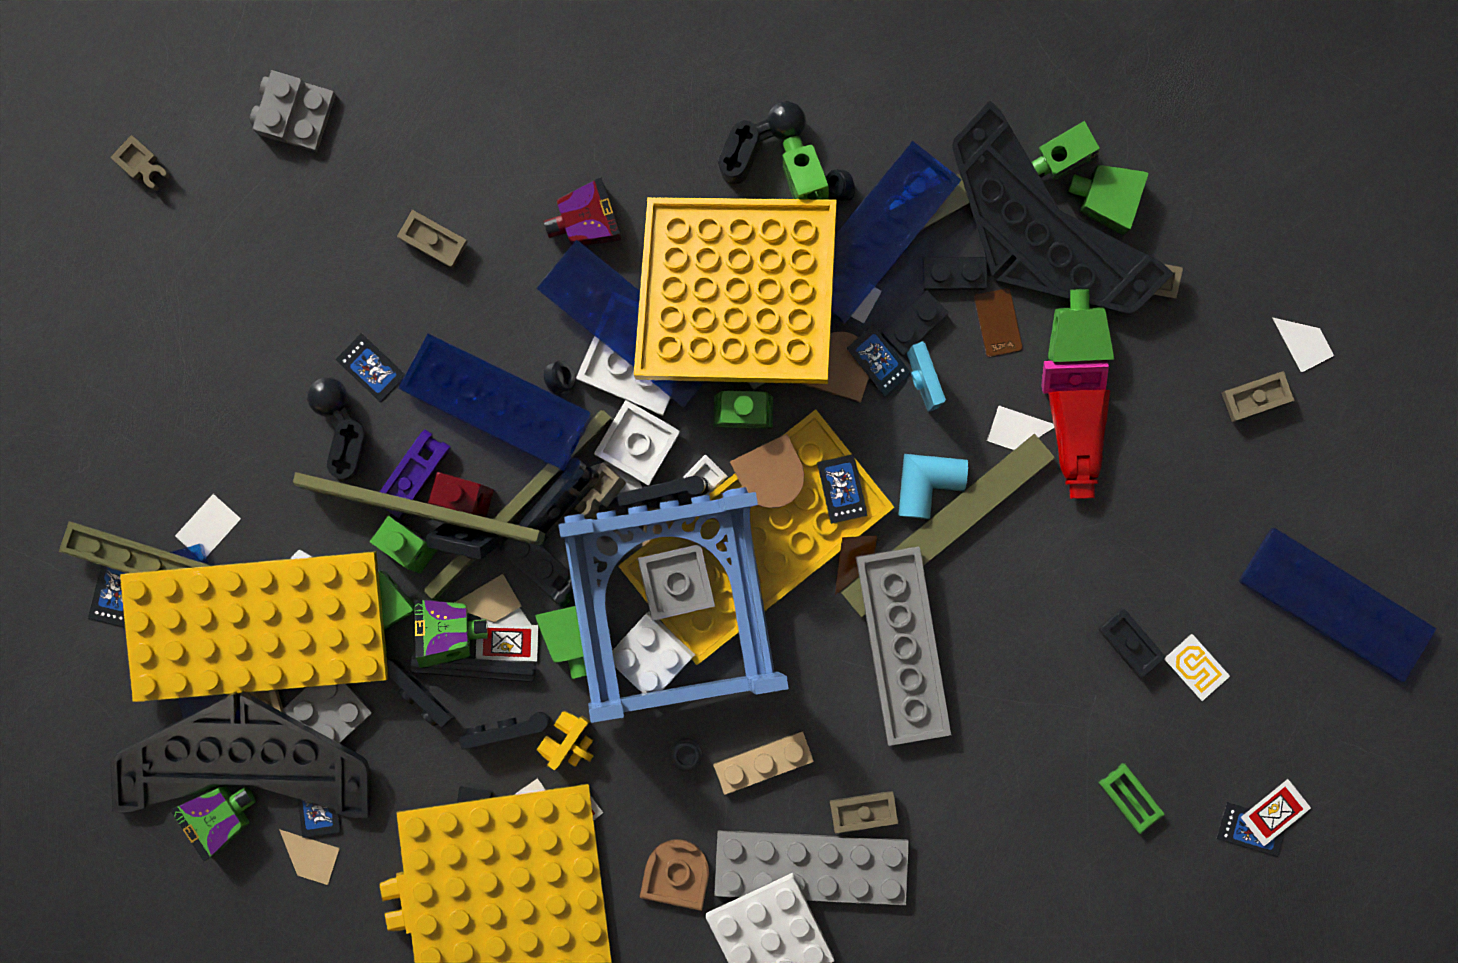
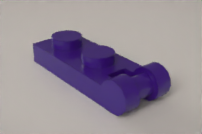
M424 429L380 492L415 500L439 464L448 455L451 446L444 441L439 443L432 438V433ZM424 448L433 453L428 461L420 456ZM386 509L399 519H402L405 514Z

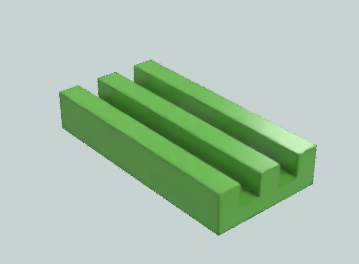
M1124 763L1117 770L1112 771L1107 778L1098 782L1139 834L1165 815ZM1121 775H1125L1154 812L1152 816L1147 814L1119 778ZM1114 782L1142 817L1144 820L1142 824L1138 822L1112 789L1111 783Z

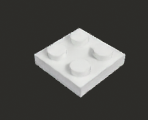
M625 400L594 454L649 486L679 436L680 431Z
M650 611L639 620L612 650L615 667L642 693L663 690L695 656L661 621H652Z

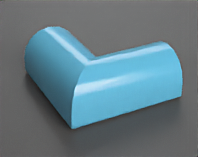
M904 454L898 516L930 519L933 488L965 491L968 476V460Z

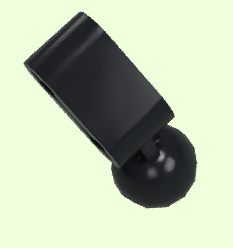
M790 101L778 102L771 108L766 120L756 124L743 120L734 124L718 161L724 180L730 184H739L747 178L762 141L771 137L785 141L790 137L799 136L806 124L805 113L801 107ZM747 134H750L751 140L746 139L745 142L741 144L740 137L745 138ZM738 161L740 168L734 167L732 172L729 171L728 165L733 166Z
M323 377L311 384L307 392V401L310 408L316 414L329 417L335 427L327 460L329 473L340 480H349L356 475L359 469L366 441V432L358 422L352 420L345 408L348 397L345 386L333 377ZM351 427H354V431L359 436L357 439H351L350 443L347 444V438L343 436V432L350 431ZM346 454V462L351 464L349 470L344 469L343 473L339 474L340 469L335 467L336 461L342 462Z

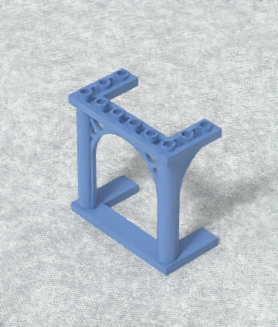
M747 487L736 488L722 493L723 498L711 501L710 495L693 497L691 498L692 504L679 506L678 500L660 503V509L648 511L647 505L628 508V515L616 516L615 510L596 513L597 520H585L584 514L564 517L565 523L559 524L561 539H565L591 699V703H588L591 723L623 718V712L744 691H751L757 695L789 689L787 676L774 671L750 526V508L758 505L756 492L748 493ZM695 517H699L693 531L685 532L682 529L684 521H686L687 525L692 523ZM715 518L720 525L718 533L712 539H703L700 533L703 523L707 519ZM674 521L670 529H668L666 522ZM647 525V533L640 529L639 526ZM655 525H660L662 527V532L660 534H655L653 532V527ZM613 530H618L621 534H628L627 531L629 530L634 535L633 539L629 542H623L620 536L613 532ZM727 535L728 542H723L727 551H719L716 544ZM600 536H608L616 542L618 551L615 555L608 556L598 550L596 541ZM658 537L688 539L710 551L719 560L730 581L746 676L620 697L605 609L607 583L618 561L636 545ZM594 556L598 560L607 563V568L604 571L597 572L599 563L594 564ZM729 557L731 559V565L726 560ZM597 579L601 580L600 587L597 585Z

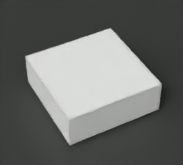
M704 455L683 478L690 476L706 478L710 483V490L705 494L708 495L720 486L728 476L712 460Z

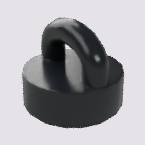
M831 170L826 176L829 185V199L836 201L851 200L855 194V186L851 174L845 170Z
M559 360L545 367L544 381L551 393L559 394L573 388L575 373L567 362Z

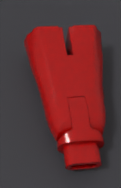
M1110 390L1049 392L1059 463L1062 474L1066 479L1065 485H1069L1070 499L1095 498L1094 484L1099 483L1094 478H1098L1102 467Z

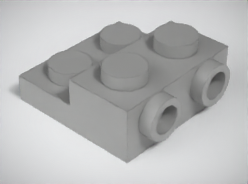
M271 70L270 76H264L260 84L259 92L263 95L260 107L254 106L250 115V123L253 124V130L260 136L318 152L336 96L335 92L305 83L300 78Z

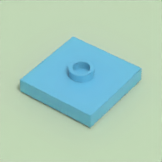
M920 342L912 345L907 352V357L913 370L911 376L915 388L920 390L926 409L930 412L938 409L946 399L926 344Z

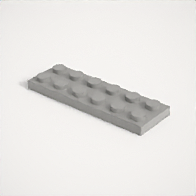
M920 547L856 557L888 746L951 735Z
M718 830L715 896L742 897L793 873L807 901L906 905L908 840Z

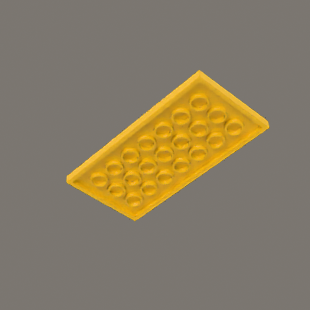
M816 409L785 433L788 435L803 466L804 482L801 491L792 502L783 507L766 508L757 505L750 508V526L764 611L840 552L842 537L860 536L895 508L855 459L868 516L830 523L817 462L852 454ZM733 474L708 495H710L711 501L723 498L722 493L725 491L742 488L736 474ZM695 517L693 522L687 525L686 521H684L682 529L685 532L693 531L699 517ZM710 518L703 523L700 530L703 539L709 540L716 536L720 527L717 519ZM725 535L724 538L716 544V547L719 551H727V548L723 543L728 542L727 535ZM679 537L654 538L622 562L619 568L647 602L638 558L698 545V543ZM703 546L701 548L715 606L660 619L695 654L692 660L696 665L739 632L732 589L727 573L719 560ZM729 557L726 560L731 565V559Z
M377 551L120 574L133 702L231 694L235 691L242 693L243 691L254 692L383 681L388 679Z

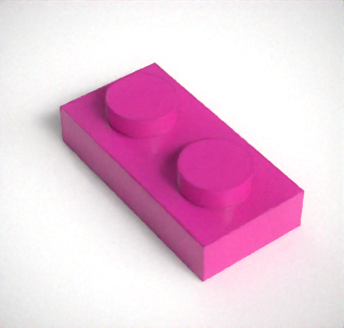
M1107 360L1044 361L1041 384L1043 394L1055 391L1106 390L1109 370Z

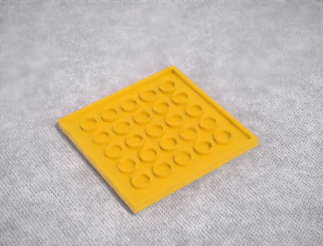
M648 198L634 365L635 379L828 384L837 213L836 200Z
M589 784L397 812L415 963H612Z

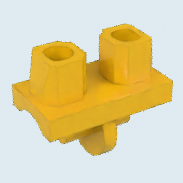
M566 711L561 713L554 726L567 734L562 744H559L547 735L537 748V751L550 761L547 764L550 768L556 770L570 749L574 753L568 762L575 767L581 758L591 761L594 757L587 750L593 742L590 737L585 735L580 744L576 743L590 722L584 716L578 718Z
M404 872L396 873V878L381 882L380 890L382 901L400 898L402 909L385 913L387 930L401 931L406 929V934L411 933Z

